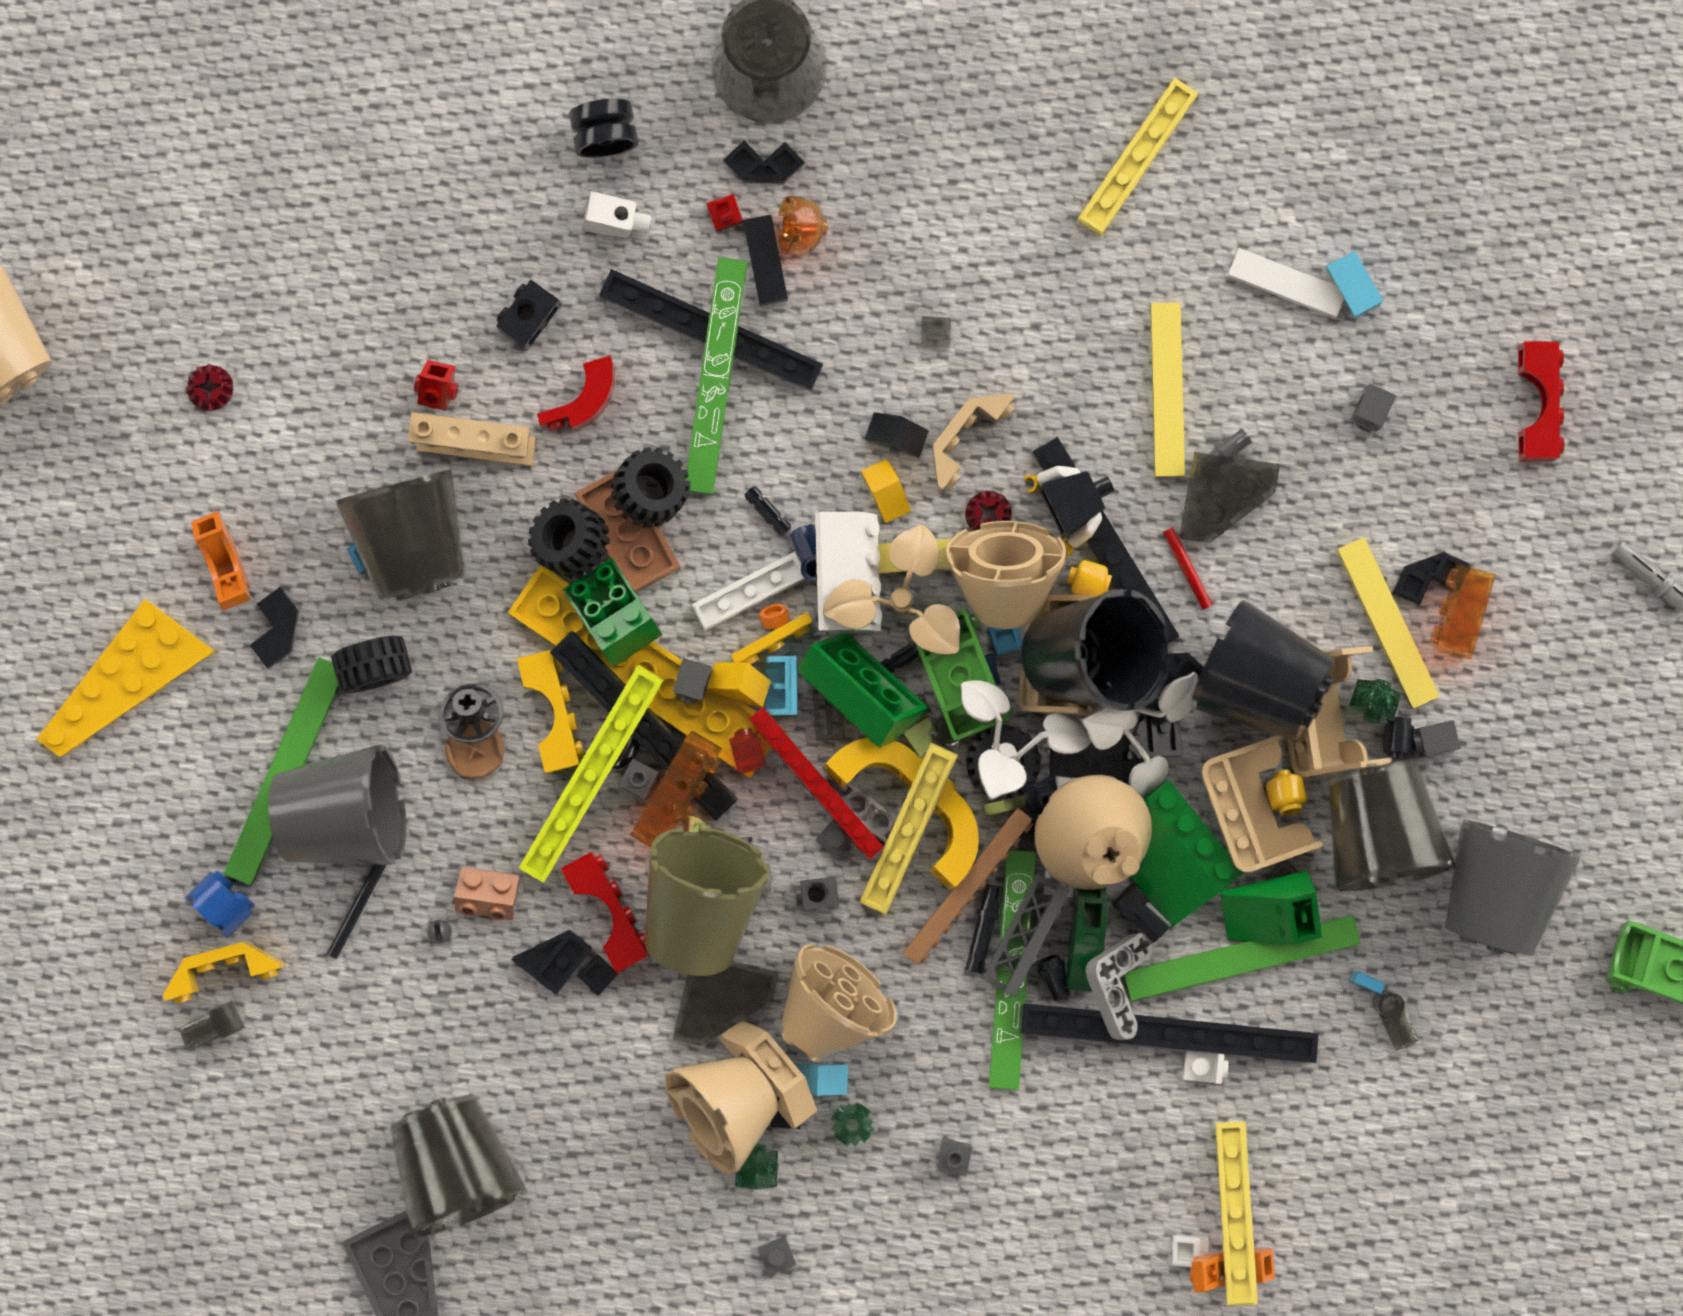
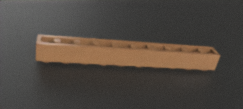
M1019 807L1014 811L973 863L968 874L953 888L903 952L905 956L917 965L920 961L922 963L925 962L930 955L927 953L930 948L933 947L935 949L940 943L939 937L941 934L948 933L953 926L950 924L953 919L958 920L963 914L962 908L964 905L971 904L975 899L973 894L976 890L981 891L986 885L985 879L987 876L994 875L998 870L996 865L999 861L1004 862L1009 856L1008 850L1010 847H1016L1021 841L1019 836L1022 832L1027 833L1032 827L1031 821L1033 818Z

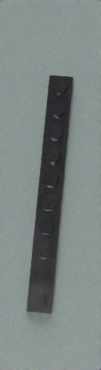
M1022 1003L1020 1033L1309 1063L1317 1062L1319 1033L1134 1014L1137 1022L1136 1035L1128 1040H1115L1110 1036L1100 1011Z

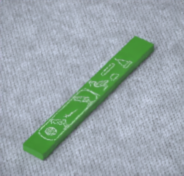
M718 257L687 464L689 476L685 479V481H690L689 491L714 494L748 265L747 261Z
M1008 850L1010 854L1005 861L999 944L1035 877L1036 852ZM1030 899L1026 908L1032 906V899ZM1032 910L1024 912L1020 918L1023 931L1031 929ZM1017 924V926H1016V928H1015L1013 934H1016V933H1019V932H1020L1019 927H1018V924ZM1030 933L1025 934L1027 942L1030 938ZM1022 936L1009 939L1006 947L1010 957L1022 954L1025 948ZM1003 951V953H1002V955H1001L999 961H1000V960H1003V959H1006V955H1005V952H1004V951ZM1015 959V960H1012V961H1011L1012 966H1013V969H1014V967H1015V965H1016L1018 959ZM1008 962L999 964L997 968V981L1006 985L1011 975ZM1027 975L1015 997L996 987L989 1088L1019 1090L1023 1033H1020L1022 1003H1025Z

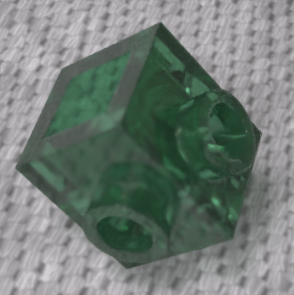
M1357 679L1349 707L1363 714V719L1371 723L1379 724L1381 720L1393 721L1402 693L1391 688L1392 684L1382 679Z
M858 1101L855 1105L848 1102L845 1107L840 1104L830 1118L834 1121L832 1129L835 1131V1134L833 1136L846 1146L850 1142L857 1146L859 1141L865 1143L875 1129L871 1126L873 1118L869 1116L872 1111ZM849 1120H856L858 1122L856 1130L851 1131L847 1128Z
M757 1143L741 1169L735 1173V1186L755 1190L777 1187L778 1151L766 1149V1144Z

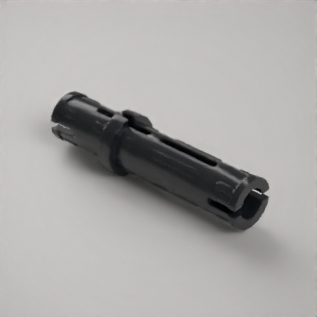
M988 883L985 885L980 909L977 908L976 915H978L964 970L983 974L995 920H998L1000 915L997 912L1004 887Z

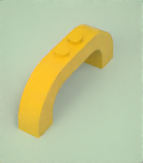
M868 738L851 742L841 748L828 760L822 769L844 788L860 771L871 767L884 768L895 774L910 789L924 756L920 758L913 750L897 741L879 748L876 744L870 742ZM948 779L933 811L941 818L947 829V847L943 855L929 871L946 888L952 890L964 879L973 866L978 851L979 835L977 823L970 807L955 791L957 789L955 784Z

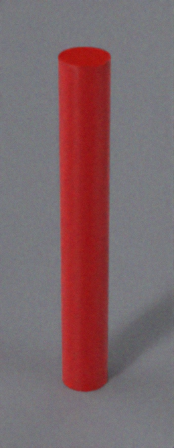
M1174 528L1167 529L1163 534L1202 610L1211 607L1213 604Z

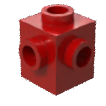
M427 360L421 374L417 375L414 384V392H418L417 404L431 409L446 411L450 400L455 401L459 385L454 383L456 366Z

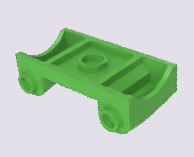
M967 609L955 613L960 624L958 653L950 655L935 654L916 645L954 741L996 726L995 718L990 722H982L972 718L964 709L961 701L960 685L963 682L984 681L997 686L978 639L977 631L982 629L980 622L974 614L970 615ZM1008 695L1010 709L1006 714L1000 715L1002 723L1011 720L1009 714L1014 712Z
M1632 921L1622 923L1605 981L1610 983L1611 989L1618 992L1627 993L1628 989L1634 990L1638 988L1683 1005V940Z

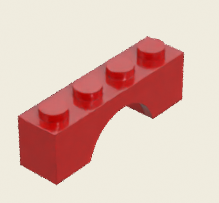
M1524 341L1518 346V375L1529 380L1537 388L1541 398V411L1535 423L1518 432V461L1554 462L1564 452V438L1560 437V425L1564 423V409L1560 408V396L1562 397L1564 393V381L1560 379V368L1563 367L1564 352L1560 350V342Z
M591 851L560 868L574 895L590 894L598 897L608 906L612 914L613 929L603 949L616 973L650 956L645 947L644 932L638 934L633 925L638 921L630 906L624 908L619 899L623 896V893L616 880L610 882L605 873L609 870V867L602 854L596 856L595 852Z

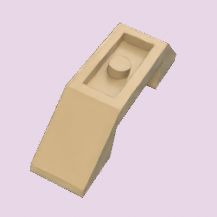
M1009 393L969 398L934 442L932 452L937 489L940 492H943L946 487L951 490L961 478V475L958 474L961 466L944 453L945 450L951 453L960 441V438L957 437L963 427L969 430L978 418V415L975 414L976 411L980 412L994 424L999 419L1005 421L1015 408L1011 405L1014 400L1013 395Z
M741 1020L719 1036V1040L734 1058L746 1056L761 1070L772 1089L780 1097L778 1111L793 1129H796L816 1114L817 1109L805 1076L767 1031Z

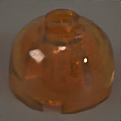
M785 196L778 216H784L783 230L777 226L780 250L791 255L809 253L819 245L822 237L827 234V219L823 218L821 209L811 199L800 196Z

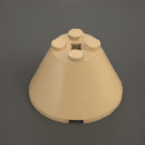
M1089 775L1079 777L1064 784L1048 798L1050 801L1045 806L1042 814H1039L1037 818L1035 846L1042 864L1055 879L1073 888L1094 890L1122 882L1138 871L1139 864L1147 853L1150 844L1152 822L1146 803L1134 788L1111 776Z
M814 943L803 946L795 958L782 1018L784 1031L781 1036L786 1043L793 1046L796 1045L805 1052L809 1059L814 1062H820L822 1058L887 1034L895 1025L897 1014L891 997L886 1000L879 989L882 983L863 964L835 947L825 945L823 948L814 947Z

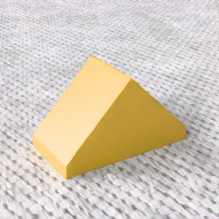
M887 459L860 471L885 524L911 512L900 480Z
M715 662L706 690L761 709L764 705L771 680L747 662Z

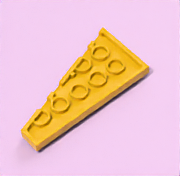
M144 599L36 740L57 756L64 757L89 740L94 734L115 722L129 710L131 711L169 685L173 680L187 673L195 665L216 653V651L149 600Z

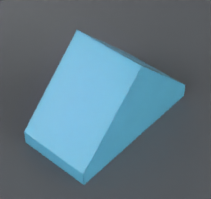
M794 1063L805 1076L811 1095H847L848 1064Z

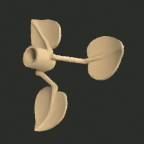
M918 525L901 533L890 546L889 556L893 566L900 571H907L903 588L895 590L891 594L890 600L877 596L871 597V587L866 581L852 579L836 587L825 602L823 615L849 629H861L873 621L876 614V607L873 602L890 607L891 611L898 616H904L908 613L910 615H917L919 618L912 621L909 627L910 636L916 645L926 651L941 655L956 654L959 651L960 624L957 615L951 608L945 605L934 604L929 606L924 614L920 610L912 608L913 596L908 591L912 573L920 577L929 576L936 568L939 558L936 539L924 525Z

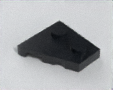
M1155 698L1143 708L1160 711L1158 705L1159 698ZM1140 713L1132 735L1149 757L1153 758L1157 755L1162 757L1182 756L1179 720L1169 722L1166 719V715L1160 718ZM1129 741L1124 754V760L1143 759L1142 755Z
M569 929L513 956L511 960L557 995L593 947Z

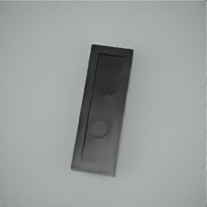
M772 215L744 219L743 224L759 305L763 306L788 301Z

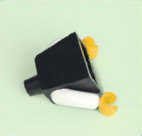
M1055 466L1040 472L1038 476L1026 475L1023 481L1032 479L1034 481V487L1026 491L1029 493L1040 491L1063 538L1062 541L1067 548L1066 557L1070 556L1075 548L1093 536L1101 523V512L1105 509L1101 498L1114 492L1111 480L1106 476L1093 482L1088 471L1080 472L1077 468Z

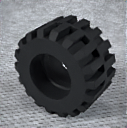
M651 447L644 448L642 452L637 450L624 460L614 474L615 478L612 480L610 487L614 489L611 493V499L617 500L614 507L617 511L622 510L624 512L622 517L625 520L629 517L633 519V525L638 526L642 522L644 523V528H650L653 524L656 527L662 526L665 521L669 522L677 514L688 499L689 493L687 491L690 488V481H685L689 474L687 469L682 470L680 468L683 465L680 459L677 461L672 459L674 454L671 452L665 455L662 453L663 449L656 448L652 452ZM649 476L657 480L663 488L664 499L653 500L644 496L637 486V477Z
M562 498L559 503L554 500L549 503L548 508L543 507L540 510V516H535L533 519L534 527L529 529V534L532 537L528 539V546L532 547L530 553L536 558L535 561L566 579H572L573 576L577 579L582 578L584 572L588 575L592 573L593 567L595 565L599 567L602 563L600 560L602 555L606 556L608 551L605 549V546L609 544L610 538L606 536L609 533L608 526L604 525L605 520L598 513L574 499ZM575 529L572 542L562 549L565 537L570 531Z
M384 636L344 647L331 656L340 692L356 693L379 688L405 679L412 673L403 637Z
M1002 725L999 743H1010L1019 752L1032 741V736L1016 726ZM996 726L990 727L975 738L969 747L966 758L968 777H970L973 786L985 796L987 794L980 779L978 762L980 756L985 751L992 749ZM1037 744L1020 758L1021 765L1026 773L1024 785L1015 792L1001 795L995 799L1006 800L1018 797L1026 792V784L1037 781L1041 771L1040 761L1042 760Z

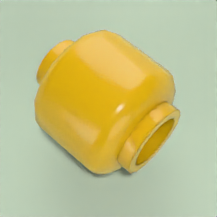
M1082 560L1077 568L1071 566L1067 584L1072 585V595H1099L1108 591L1112 576L1108 575L1107 567Z
M1290 770L1274 773V778L1266 784L1271 809L1279 812L1281 816H1289L1303 810L1302 807L1308 801L1302 777L1297 774H1291Z

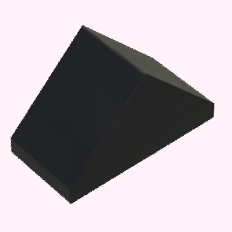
M874 412L864 440L920 458L929 430L902 416Z

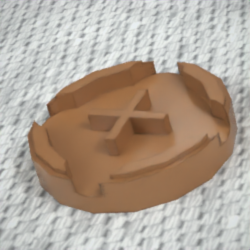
M479 721L482 733L487 732L492 727L490 723ZM468 724L467 729L461 736L475 737L478 735L472 724ZM458 726L452 732L456 733ZM498 730L487 739L476 743L459 742L449 736L445 746L446 757L452 769L462 776L473 779L483 778L495 772L502 763L505 753L504 740Z

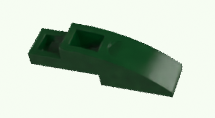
M1106 887L1094 890L1075 888L1072 930L1069 932L1066 990L1093 993L1087 980L1086 966L1091 959L1104 951L1109 900L1106 899Z

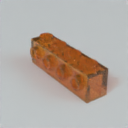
M692 730L685 738L630 836L651 848L657 836L665 831L677 828L680 821L685 824L694 808L689 806L693 798L700 799L708 786L704 782L707 774L710 772L714 775L723 759L718 756L723 748Z

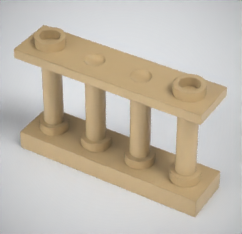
M411 412L407 442L417 443L416 451L421 453L533 467L537 438L529 436L530 427Z

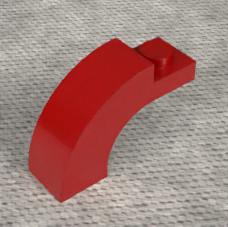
M611 355L583 363L585 385L582 392L574 401L567 405L537 413L542 429L548 428L549 432L564 428L566 422H570L571 428L575 432L594 422L603 413L610 402L615 386V367Z

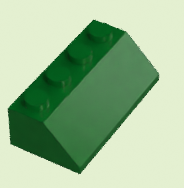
M840 633L812 644L797 669L807 683L814 686L824 695L830 704L840 710L850 723L856 725L867 736L868 740L879 748L896 741L928 709L917 696L847 633Z

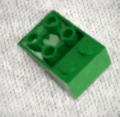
M612 557L599 565V567L593 569V572L589 575L585 574L582 578L562 589L613 667L663 635Z
M1307 871L1220 891L1227 940L1294 945L1322 938L1317 892Z

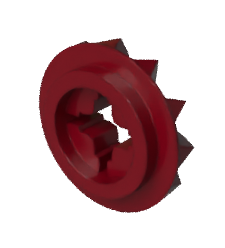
M207 364L197 367L188 376V383L185 388L189 400L196 407L206 411H214L224 407L230 401L234 386L231 376L225 369L220 366ZM209 378L213 384L221 386L211 390L210 399L207 391L198 388L206 385Z
M994 490L977 493L971 497L966 506L965 518L972 531L979 530L982 523L995 521L988 518L982 523L980 522L984 514L979 506L980 504L988 509L997 504L994 515L998 521H1011L1012 509L1005 496Z

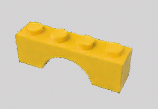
M552 650L517 658L524 688L543 693L550 700L554 709L553 728L549 735L538 744L546 774L578 767L581 762L580 759L585 756L582 742H576L573 731L578 729L574 712L569 713L566 703L571 701L567 684L562 685L559 673L564 672V668L550 653Z

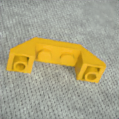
M248 941L184 958L163 993L164 1001L173 999L174 1004L192 1000L191 994L199 992L194 969L196 968L197 973L215 969L214 963L225 960L226 965L244 961L242 955H245L250 976L260 975L261 980L278 976L277 970L285 968L283 961Z

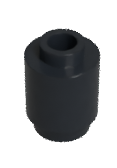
M1388 717V723L1384 724L1383 752L1389 753L1388 758L1406 760L1407 754H1413L1414 726L1411 725L1412 718Z

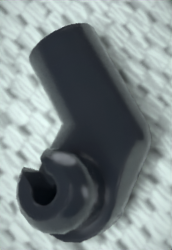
M632 736L612 769H620L631 762L632 759H635L640 744Z

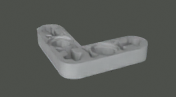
M1145 933L1126 936L1091 959L1086 966L1087 980L1107 1030L1115 1040L1131 1039L1137 1032L1136 1018L1120 977L1152 955L1153 943ZM1138 947L1137 952H1132L1131 949ZM1118 952H1120L1123 957V964L1121 967L1118 965L1116 960ZM1107 966L1108 969L1100 972L1102 967ZM1110 991L1114 994L1115 1003L1113 1007L1109 1004L1108 995Z

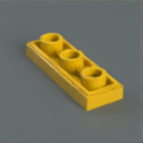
M807 612L730 656L734 662H747L751 665L759 660L758 653L768 649L769 653H772L785 645L783 639L792 634L797 639L811 631L808 625L812 624L813 620Z

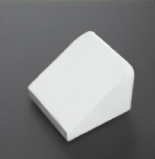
M1173 1235L1172 1266L1191 1268V1261H1193L1194 1256L1208 1253V1237Z

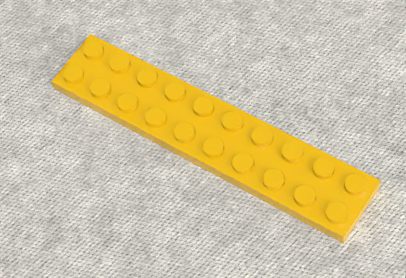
M540 565L507 613L555 646L573 630L625 684L628 683L638 665L663 679L662 685L649 705L652 712L751 779L771 749L748 721L757 711L745 703L707 690L703 702L695 701V704L691 705L678 701L679 695L673 693V688L682 660L654 641L613 667L562 590L570 584Z

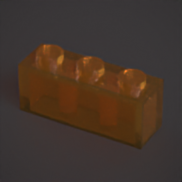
M1456 564L1455 569H1450L1446 581V586H1450L1447 598H1442L1438 609V614L1442 615L1439 626H1434L1431 633L1430 642L1434 643L1432 649L1472 660L1496 574Z

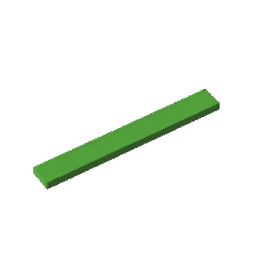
M318 657L223 873L224 875L250 886L253 885L273 840L269 825L268 807L272 779L277 773L305 766L339 689L332 662Z
M1349 915L1321 922L1322 938L1294 945L1245 941L1132 969L1124 974L1130 1001L1359 945L1361 943L1354 916Z

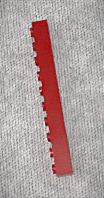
M763 707L748 719L750 724L868 861L884 848Z

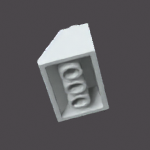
M815 512L819 631L847 634L881 631L882 612L880 603L873 602L876 607L873 621L861 629L843 627L823 615V608L828 596L836 587L848 580L859 579L866 581L871 587V597H880L879 523L877 521V514L866 512Z

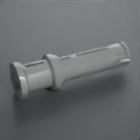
M1623 540L1611 555L1654 589V595L1657 598L1662 597L1675 608L1674 612L1679 614L1683 610V587L1675 582L1676 578L1673 575L1670 576L1668 574L1666 576Z

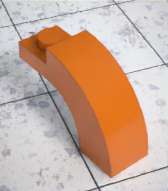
M216 511L192 521L191 526L194 539L210 570L218 604L224 611L251 600L248 591L250 584L244 566L219 512Z
M1273 1248L1254 1249L1256 1283H1265L1275 1279ZM1223 1251L1193 1257L1190 1268V1280L1193 1283L1194 1292H1207L1226 1285Z

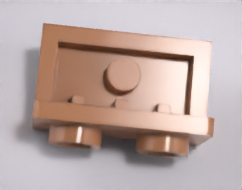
M461 867L454 895L455 911L466 916L480 915L498 921L505 919L513 920L520 875Z

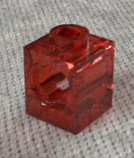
M751 728L734 732L735 738L729 739L738 774L741 775L766 768L767 763L758 731L752 733Z

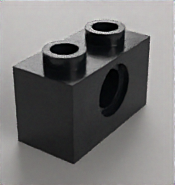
M531 279L527 285L523 283L514 294L516 300L510 308L505 307L496 319L499 322L496 325L499 332L526 351L530 349L561 307L558 298ZM524 308H532L534 315L529 320H522L519 318L520 312Z

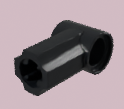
M1131 882L1111 905L1118 912L1120 911V914L1126 920L1132 921L1155 943L1172 924L1149 903L1150 899Z

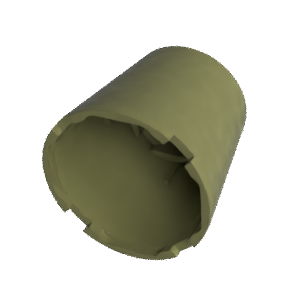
M682 827L675 828L657 836L651 845L649 854L645 947L649 955L662 966L687 975L708 976L726 970L734 959L769 878V863L763 862L761 859L762 853L755 846L740 837L705 827H699L698 832H684Z

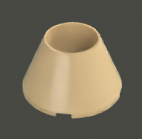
M994 521L980 524L979 530L967 533L965 529L956 534L947 545L946 559L977 620L993 628L1013 629L1026 626L1038 617L1066 559V547L1060 537L1056 540L1049 535L1048 529L1039 525L1019 521Z
M742 1056L673 1068L665 1075V1088L669 1102L677 1119L679 1120L684 1117L692 1130L688 1137L695 1147L720 1172L726 1175L738 1172L778 1111L775 1093L761 1070L751 1060Z

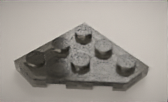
M1194 451L1179 538L1205 543L1214 541L1275 494L1280 464Z
M732 961L726 970L718 974L708 976L687 975L673 1039L702 1046L769 1004L774 998L779 971Z

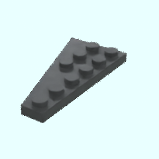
M425 1201L342 1242L376 1316H438Z

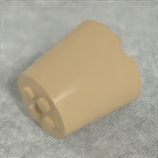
M0 264V405L10 400L13 397L12 394L21 388L25 390L38 381L37 377L49 368L52 361L5 268Z

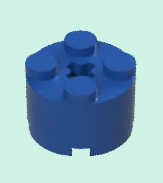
M217 870L214 874L209 872L188 893L185 899L191 902V906L214 928L218 927L223 931L221 934L229 938L254 913L251 909L255 904L240 891L234 893L230 889L234 884Z

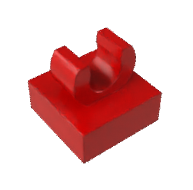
M734 194L706 203L716 232L743 223Z

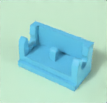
M1356 251L1326 266L1327 271L1332 276L1355 319L1382 304L1383 299Z
M767 656L765 658V676L771 680L765 699V710L771 717L798 716L797 656Z

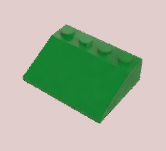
M1166 780L1143 798L1151 816L1152 834L1147 853L1139 864L1138 871L1131 875L1130 878L1150 899L1153 907L1172 924L1170 926L1172 928L1220 893V891L1225 889L1244 872L1238 870L1233 865L1229 853L1171 781Z

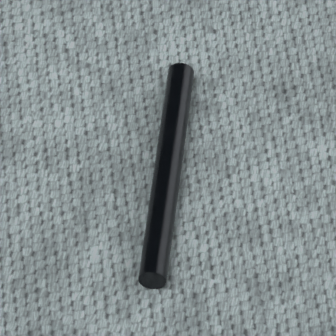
M373 865L327 955L335 959L340 955L386 865Z

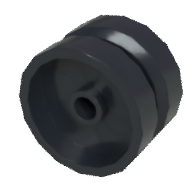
M619 98L595 100L580 104L569 112L571 128L579 132L573 138L577 156L600 158L628 152L639 144L636 128L629 125L634 120L631 101Z

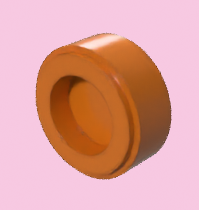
M782 604L768 605L759 613L761 625L766 629L782 627L790 620L788 609Z

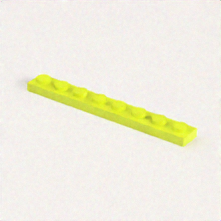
M639 665L636 667L524 857L519 869L543 883L546 881L662 685L663 679Z

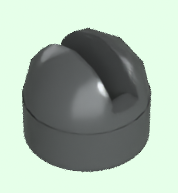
M436 920L429 925L427 934L432 942L442 944L450 939L452 928L448 922ZM440 924L442 939L437 940L435 925Z

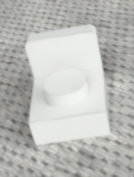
M1185 1050L1183 1080L1222 1084V1078H1227L1228 1060H1224V1054Z

